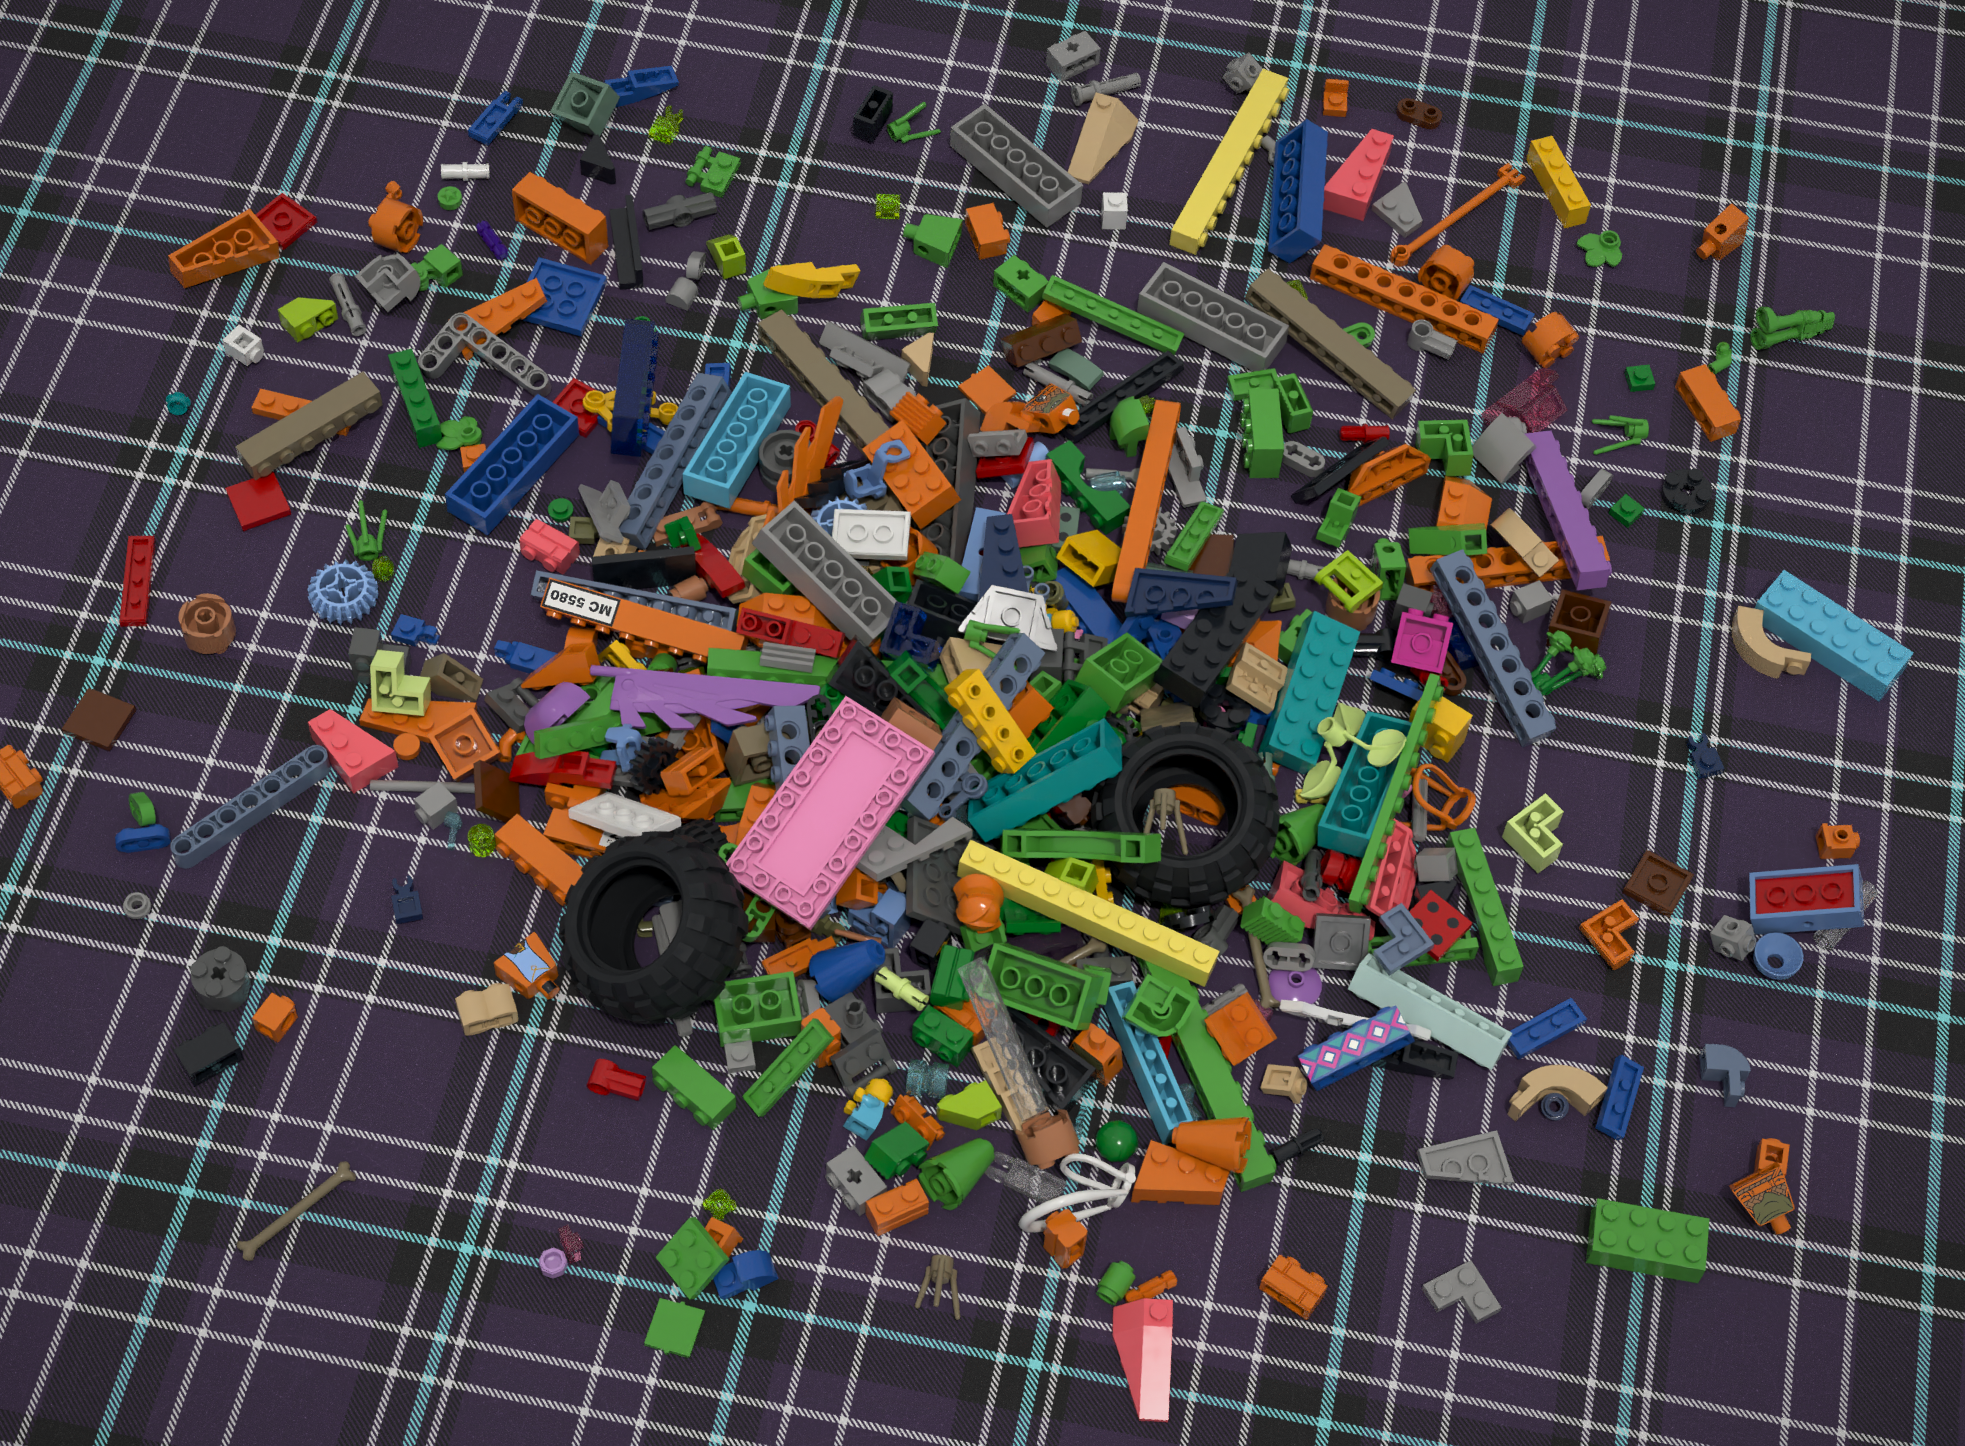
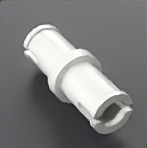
M462 162V164H441V180L463 179V181H468V179H489V163L467 164V162Z

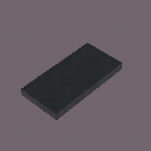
M1383 436L1359 445L1295 491L1291 496L1295 503L1319 496L1390 444L1389 441Z
M693 546L591 557L594 582L636 590L674 586L696 575L695 550Z

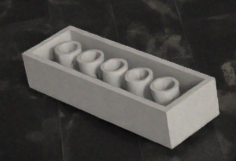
M983 104L951 127L950 146L1045 227L1048 228L1081 204L1083 185L986 104Z
M1165 262L1162 263L1139 293L1137 312L1185 333V337L1252 371L1268 369L1286 344L1289 325Z
M795 501L766 524L752 542L841 632L845 633L849 640H852L856 634L869 648L897 622L906 610Z

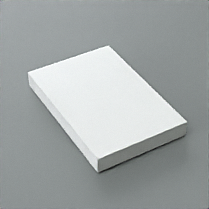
M835 509L832 538L854 559L907 560L911 512Z

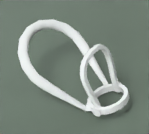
M1086 1154L1068 1155L1060 1163L1062 1173L1078 1183L1098 1190L1077 1191L1046 1201L1026 1212L1020 1219L1019 1226L1025 1232H1043L1047 1225L1045 1220H1035L1057 1209L1082 1202L1108 1198L1107 1205L1072 1213L1077 1218L1076 1222L1111 1210L1113 1207L1118 1208L1129 1193L1132 1183L1136 1180L1135 1166L1125 1163L1117 1170L1111 1165ZM1072 1161L1087 1162L1115 1176V1179L1110 1187L1072 1172L1066 1165ZM1122 1180H1123V1181H1124V1184H1123L1122 1188L1119 1189V1187H1120V1185H1121V1182H1122Z

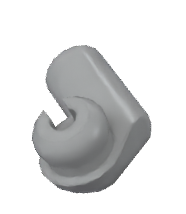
M1267 135L1262 139L1261 145L1269 151L1268 161L1274 166L1276 142Z

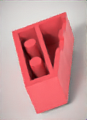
M331 709L308 722L313 741L316 745L323 746L327 750L331 765L353 794L369 785L370 780H377L399 767L395 750Z

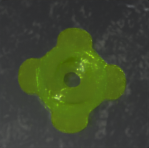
M717 1189L709 1198L703 1201V1208L709 1210L713 1214V1218L722 1221L728 1212L735 1211L737 1207L736 1201L731 1200L724 1189ZM722 1203V1206L718 1207L717 1204Z

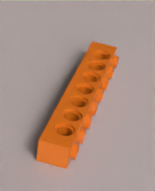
M1324 244L1312 264L1310 279L1411 323L1417 320H1426L1432 324L1433 330L1458 340L1457 343L1484 354L1495 335L1499 321L1498 318L1430 290L1423 285L1409 281L1402 276L1388 272L1381 267L1367 263L1358 257L1346 254L1337 248Z
M1597 536L1598 542L1602 543L1604 547L1606 561L1610 562L1603 536ZM1557 541L1543 542L1558 558L1559 562L1541 578L1511 546L1501 548L1489 547L1487 548V554L1466 555L1471 558L1477 577L1483 581L1485 589L1534 583L1538 580L1545 582L1572 578ZM1447 555L1408 558L1405 572L1407 584L1433 592L1432 595L1442 594L1430 568L1437 559ZM1456 577L1458 582L1464 584L1461 578Z

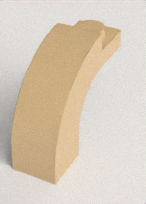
M1510 508L1490 524L1505 543L1509 544L1540 578L1559 562L1558 558L1547 548L1542 540Z
M1738 606L1732 620V639L1742 659L1753 669L1772 678L1778 679L1782 671L1793 675H1805L1811 662V653L1786 649L1775 645L1766 637L1763 631L1764 610Z
M1568 1065L1540 1067L1526 1074L1521 1079L1517 1089L1518 1092L1509 1101L1511 1107L1507 1115L1516 1122L1530 1107L1539 1100H1542L1546 1095L1559 1093L1583 1116H1586L1603 1099L1608 1088L1590 1073Z

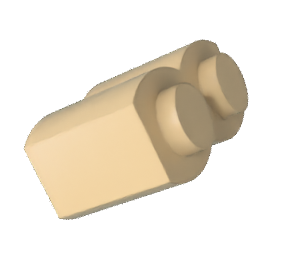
M495 983L483 991L468 990L455 998L465 1035H475L491 1028L505 1027L518 1022V1012L509 984Z

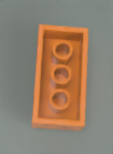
M531 172L512 189L515 221L590 265L608 248L606 216L601 211L592 209L582 200L575 199L562 188L553 186L543 177L536 176Z
M901 420L862 448L871 463H873L875 452L880 446L890 441L901 440L910 451V458L897 463H887L883 479L906 511L911 512L912 519L921 530L961 501V499L905 422ZM890 448L886 454L900 455L902 452L898 448Z

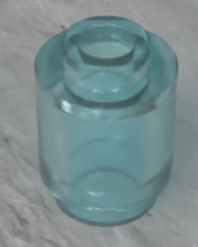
M1119 471L1096 474L1094 478H1089L1090 487L1095 490H1116L1121 496L1123 495V490H1127L1125 475L1120 476Z

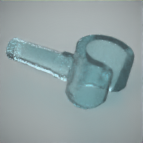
M449 811L446 814L444 826L451 828L447 849L454 850L457 830H460L462 820L459 814Z
M1084 1105L1080 1106L1076 1122L1073 1124L1079 1140H1081L1082 1124L1087 1109Z

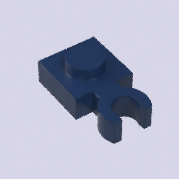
M1701 733L1699 737L1701 743H1696L1693 737L1689 736L1686 744L1688 749L1692 751L1689 759L1697 778L1702 779L1722 774L1725 768L1716 748L1707 747V735Z
M410 875L407 876L408 883L405 886H399L396 878L392 880L393 890L397 894L391 896L396 924L423 919L418 891H413L414 884Z

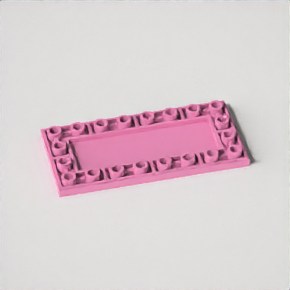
M845 696L726 862L730 869L729 872L734 874L741 886L811 930L932 760L935 752Z

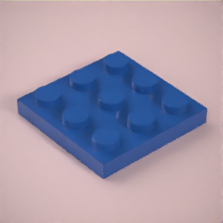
M539 257L527 282L537 278L547 302L523 320L582 337L607 284V276Z

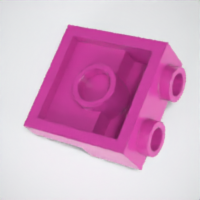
M1409 608L1408 613L1402 612L1391 663L1442 674L1453 623L1448 622L1449 616L1434 613L1433 618L1423 616L1424 611Z

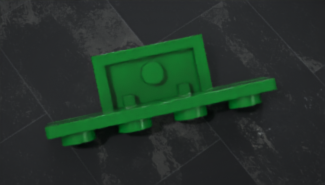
M1004 897L1003 905L1000 908V918L1004 920L1006 933L1023 935L1025 933L1038 932L1048 935L1053 932H1061L1060 921Z

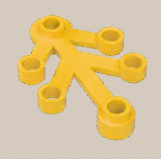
M626 385L619 386L616 390L606 394L597 390L589 391L583 398V407L592 413H599L607 421V429L610 432L617 433L622 430V419L614 416L610 411L613 410L617 411L632 426V434L637 437L646 435L647 424L638 419L634 414L659 418L663 424L668 425L678 409L676 404L670 402L661 404L659 409L639 406L642 403L644 405L655 404L656 392L646 389L641 394L632 397V389Z

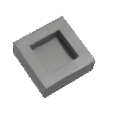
M752 1040L724 1044L728 1074L756 1070Z

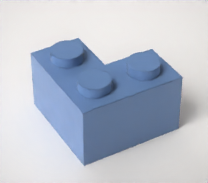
M888 888L884 895L878 892L877 905L860 910L849 909L848 924L868 936L882 938L881 943L888 948H895L911 925V917L906 915V894L900 891L896 892L891 888Z

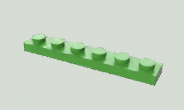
M1054 275L1051 276L1042 295V298L1162 352L1168 350L1174 356L1185 334Z
M620 712L534 731L535 757L543 759L612 743L606 741L605 735L608 728L623 726ZM638 712L646 725V729L633 728L639 731L641 736L671 729L655 713Z

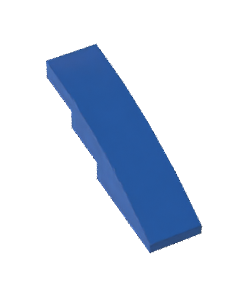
M672 66L631 70L627 72L626 78L604 80V83L610 85L620 97L615 108L650 98L679 85Z

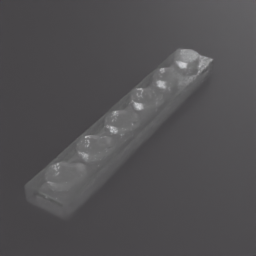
M979 957L958 968L957 970L1021 1120L1027 1121L1049 1110L985 957Z

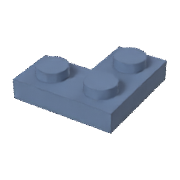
M1403 903L1380 916V923L1393 939L1374 950L1373 956L1389 976L1433 949L1434 943Z

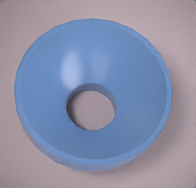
M1775 932L1766 934L1758 940L1754 948L1753 959L1756 967L1762 974L1772 979L1783 980L1792 977L1801 968L1803 952L1800 945L1792 937ZM1769 957L1778 958L1782 962V967L1772 968L1768 964L1767 959Z

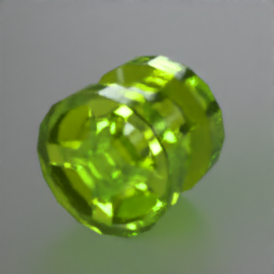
M477 824L470 828L467 838L471 853L477 857H486L492 854L496 846L493 829L486 824Z

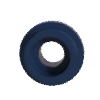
M1550 1093L1543 1098L1541 1111L1547 1119L1553 1121L1561 1120L1568 1113L1569 1104L1562 1094ZM1550 1103H1557L1559 1111L1553 1112L1549 1107Z

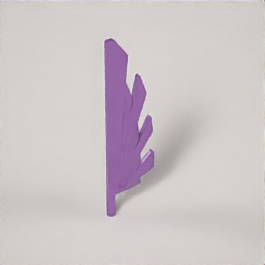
M591 665L590 668L592 676L615 678L610 709L620 710L622 725L631 724L633 728L646 729V725L638 712L655 713L672 730L695 729L692 723L677 714L698 713L728 727L756 722V716L733 709L756 704L771 707L801 706L807 703L812 696L820 695L821 691L818 685Z

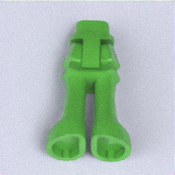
M1759 307L1756 311V322L1759 327L1751 331L1752 345L1755 349L1761 350L1789 339L1802 341L1803 339L1812 338L1817 334H1823L1825 330H1831L1835 315L1833 312L1826 313L1824 310H1797L1793 314L1776 316L1770 307ZM1790 326H1791V328H1789V329L1778 330V329H1782V328H1786V327H1790Z

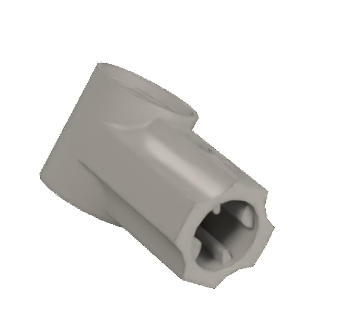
M1417 320L1413 323L1407 340L1408 346L1415 351L1427 350L1447 360L1451 358L1458 340L1433 330L1432 324L1426 320Z

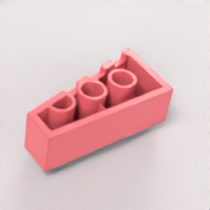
M1374 129L1369 131L1324 186L1323 209L1364 221L1389 158L1394 135Z
M1052 459L1028 462L1007 514H1012L1019 547L1059 543L1061 481Z

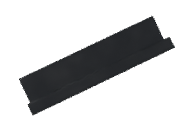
M625 195L626 208L610 209L620 290L644 288L632 195Z

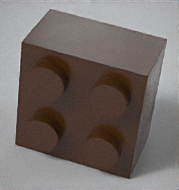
M1562 589L1548 632L1554 634L1559 630L1569 635L1572 640L1570 645L1572 650L1573 647L1577 646L1579 649L1588 648L1593 655L1598 654L1609 621L1612 602ZM1547 637L1546 646H1551Z

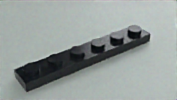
M1167 350L1079 409L1078 422L1075 425H1066L1059 432L1075 444L1109 421L1113 410L1120 401L1134 396V399L1140 400L1184 370V362Z

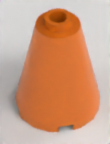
M1248 1117L1180 1122L1179 1126L1173 1129L1172 1143L1176 1144V1149L1234 1173L1242 1174L1248 1162V1159L1243 1157L1246 1151L1250 1150L1252 1124Z

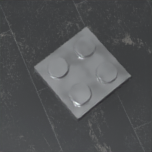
M1316 913L1313 939L1316 959L1312 968L1356 971L1359 964L1368 954L1370 916Z

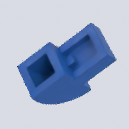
M763 1250L749 1251L732 1257L733 1262L725 1265L713 1278L719 1297L723 1300L749 1288L754 1291L779 1279L770 1253Z

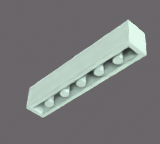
M1370 953L1359 964L1348 987V990L1355 993L1356 996L1370 1001L1380 1009L1396 1005L1406 1024L1419 1025L1431 1030L1430 1038L1443 1042L1455 1052L1462 1053L1473 1059L1478 1065L1491 1070L1500 1059L1513 1034L1400 970L1389 976L1377 959Z

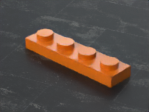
M260 388L252 405L253 414L281 420L312 401ZM351 426L343 428L336 434L347 436Z

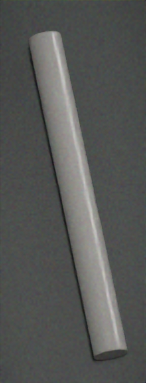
M370 780V790L425 792L437 782ZM441 782L450 793H475L474 783Z

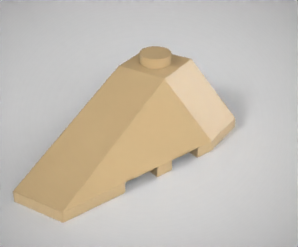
M1095 93L1068 169V173L1081 183L1089 185L1105 168V164L1112 157L1115 158L1123 145H1127L1132 140L1138 125V119L1118 98Z

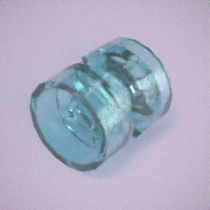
M911 1059L905 1094L921 1097L923 1093H927L929 1098L941 1100L945 1097L949 1064L934 1062L931 1066H928L924 1060Z

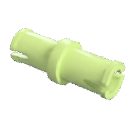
M887 967L879 970V973L883 976L876 975L875 981L893 992L895 998L898 1000L902 998L918 1011H921L926 1006L921 1002L928 1003L929 996L913 987L911 981L907 978H900L888 970Z

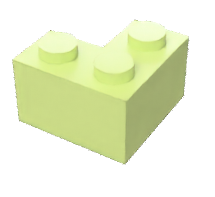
M378 650L370 665L372 711L424 716L431 701L430 677L404 675V652Z
M1545 793L1507 821L1502 838L1537 873H1540L1557 860L1563 844L1551 832L1558 827L1564 811Z

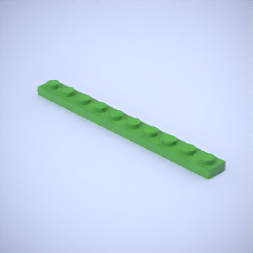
M1430 673L1407 736V741L1402 749L1349 896V910L1360 914L1363 905H1368L1371 881L1376 882L1380 868L1377 865L1379 859L1385 858L1388 844L1385 842L1387 837L1392 836L1396 826L1394 817L1396 813L1400 814L1404 804L1403 792L1404 790L1408 791L1412 781L1411 770L1412 768H1417L1420 759L1418 750L1420 746H1425L1428 737L1427 725L1428 723H1433L1436 709H1434L1436 701L1440 702L1443 696L1444 687L1440 686L1439 675Z

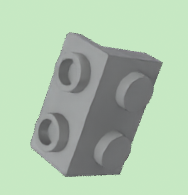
M1025 429L983 431L969 434L967 437L973 457L1019 455L1028 438Z

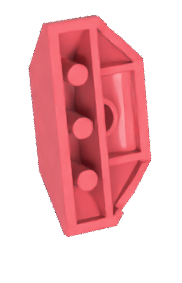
M1395 818L1396 826L1392 836H1388L1385 842L1388 844L1385 858L1379 859L1377 865L1380 868L1376 882L1371 881L1369 887L1371 890L1368 905H1364L1379 917L1400 903H1403L1406 909L1409 910L1418 874L1414 869V860L1417 854L1411 839L1413 838V832Z

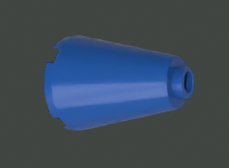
M870 939L817 952L811 957L809 962L810 976H815L818 982L815 985L817 991L831 1002L850 992L853 993L884 963L885 949L879 942Z

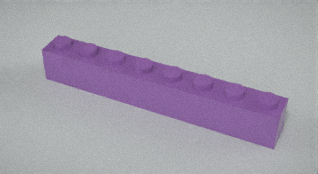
M1552 431L1526 433L1525 435L1537 448L1523 461L1576 590L1606 587L1608 576L1612 574L1611 563L1606 561L1604 547L1597 540L1596 528L1589 521L1588 509L1583 507L1581 493L1575 488L1573 474H1569L1567 460L1565 457H1562L1559 441L1555 440Z

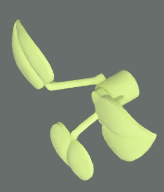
M1338 703L1334 717L1323 719L1317 728L1318 733L1326 740L1324 746L1328 749L1331 762L1324 760L1316 763V766L1305 777L1300 796L1314 799L1323 797L1334 790L1342 769L1336 766L1337 759L1332 746L1340 747L1347 740H1351L1364 749L1370 750L1367 759L1371 765L1382 767L1391 763L1399 755L1407 741L1406 736L1394 729L1383 730L1374 736L1372 745H1368L1354 737L1358 734L1366 714L1359 708Z

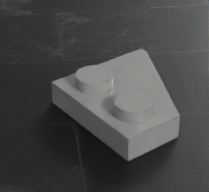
M1406 182L1398 185L1372 205L1371 210L1404 238L1422 225L1423 220Z

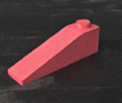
M1285 860L1282 862L1267 895L1268 899L1278 903L1292 915L1298 916L1305 923L1304 927L1315 928L1316 913L1366 916L1362 912L1359 914L1350 911L1349 903L1342 904L1334 896L1335 892L1328 887L1325 890L1320 888V896L1317 897L1316 901H1307L1302 895L1303 887L1301 885V877L1304 874V870ZM1372 919L1370 923V941L1374 937L1376 923Z
M1144 1298L1113 1307L1112 1337L1114 1344L1117 1346L1121 1366L1129 1384V1391L1139 1421L1168 1422L1173 1300Z

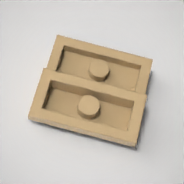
M1245 642L1234 662L1226 689L1268 715L1274 710L1277 693L1284 686L1288 668Z

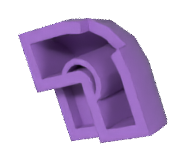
M562 682L557 684L525 716L524 727L526 735L533 745L534 731L561 725L590 696L573 683Z

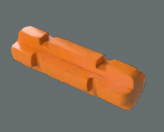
M1171 1270L1162 1273L1160 1278L1156 1276L1137 1286V1290L1133 1288L1127 1291L1124 1296L1125 1302L1130 1303L1144 1298L1151 1299L1164 1292L1165 1288L1168 1290L1176 1286L1177 1278Z

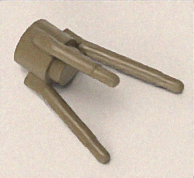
M1167 788L1157 789L1154 791V799L1150 800L1149 813L1143 833H1150L1155 810L1160 815L1161 830L1166 828V815H1171L1172 811H1174L1182 851L1184 855H1187L1188 849L1180 813V801L1176 800V792Z
M947 1255L932 1256L931 1266L926 1267L925 1277L917 1296L915 1308H920L931 1278L936 1283L934 1306L938 1307L942 1284H946L950 1280L955 1319L959 1320L960 1306L956 1281L957 1270L953 1269L954 1259Z

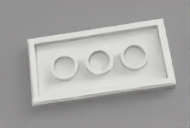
M606 792L568 809L569 818L621 837L642 836V832L672 831L681 827V817L610 792Z

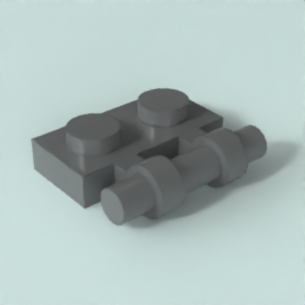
M1065 632L1063 641L1064 663H1062L1064 683L1068 679L1074 681V674L1078 675L1085 660L1107 646L1108 638L1084 633L1080 636V642L1075 641L1074 632ZM1074 653H1080V664L1074 663Z

